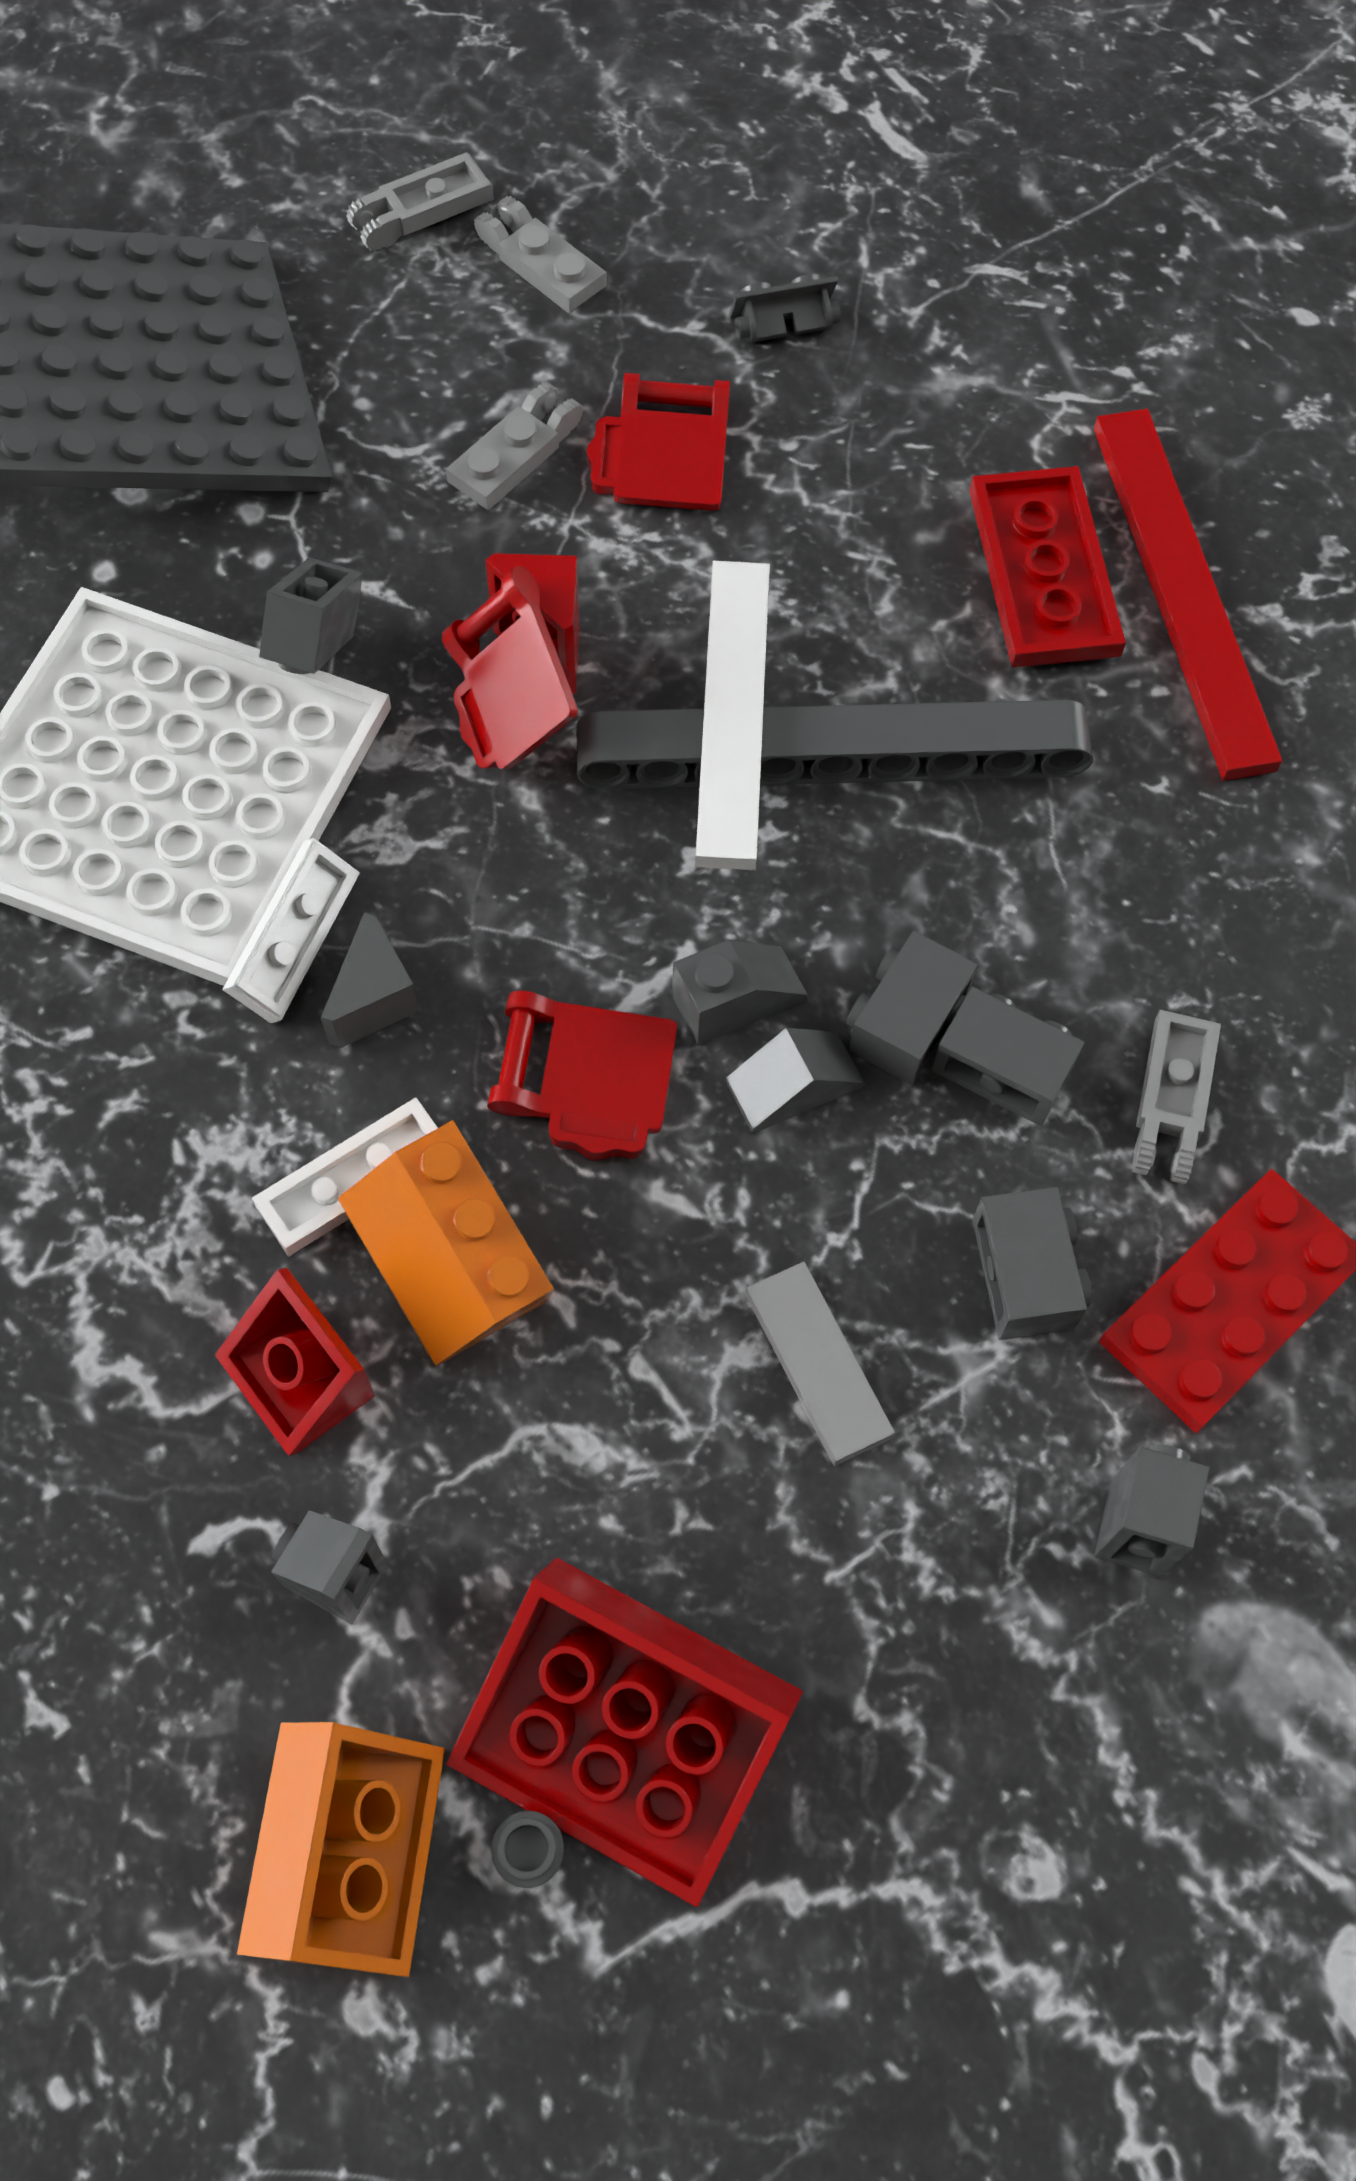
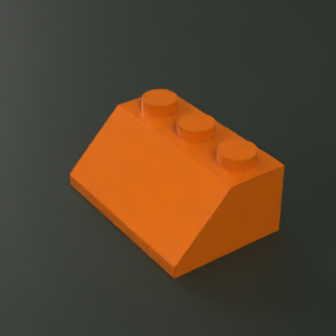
M454 1120L394 1152L338 1197L339 1203L435 1367L548 1302L554 1291L552 1284Z
M335 1722L281 1723L237 1955L409 1977L445 1748Z

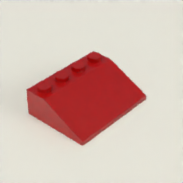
M556 1557L533 1578L446 1765L526 1811H535L546 1815L561 1831L698 1908L804 1691Z

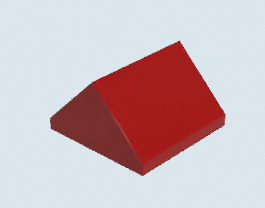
M492 554L486 559L489 598L501 588V579L515 566L526 568L537 580L540 591V610L572 695H574L577 689L580 631L577 556ZM515 608L492 627L493 632L498 636L521 617Z
M287 1267L278 1269L215 1354L221 1365L288 1456L302 1451L375 1397L364 1368Z

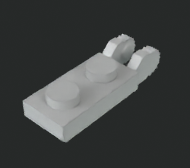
M466 152L379 187V190L363 196L362 199L357 198V201H352V204L348 206L349 209L346 210V217L352 227L356 230L360 229L362 234L360 237L366 248L376 252V250H381L383 247L393 246L401 234L405 236L494 200L493 185L471 155Z
M506 196L497 203L500 219L514 232L510 236L503 223L496 217L493 218L492 214H488V212H483L474 219L477 235L499 255V259L567 313L572 312L607 286L605 270L536 217L532 219L525 205L520 201H516L515 198Z
M547 381L545 383L542 382L541 385L539 384L537 388L528 393L522 407L517 406L446 468L447 482L486 510H490L559 448V443L581 421L584 410L583 406L572 398L570 400L567 399L566 402H563L562 405L553 410L547 424L543 423L541 420L545 417L546 413L553 409L559 392L556 387Z
M1159 1010L1154 1022L1136 1127L1140 1128L1134 1150L1132 1172L1143 1175L1148 1174V1171L1154 1164L1156 1156L1155 1145L1159 1132L1179 1137L1170 1164V1180L1181 1184L1187 1183L1193 1167L1197 1141L1204 1132L1220 1035V1023Z

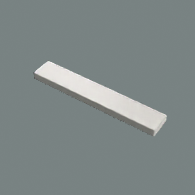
M713 561L695 867L756 870L770 564Z

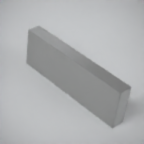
M801 1262L746 1287L745 1295L833 1466L835 1467L892 1440L895 1431L805 1262Z

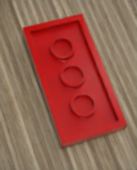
M1079 466L972 476L969 492L1011 667L1121 657L1126 641Z
M1271 1168L1103 1333L1098 1342L1197 1434L1356 1271V1242Z

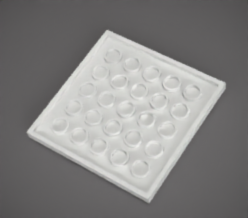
M81 587L0 713V902L224 986L303 842L312 838L319 841L391 709L389 694L320 670L315 674L287 672L281 669L278 663L260 658V649Z

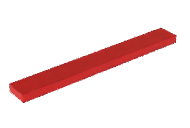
M1148 408L1097 416L1094 425L1096 438L1222 781L1277 772L1282 763L1281 755Z

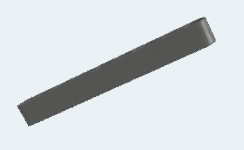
M1073 700L763 707L760 785L1062 778L1080 774L1093 763L1086 708L1083 704ZM704 709L600 711L583 716L576 725L577 776L579 781L585 786L594 789L700 787Z

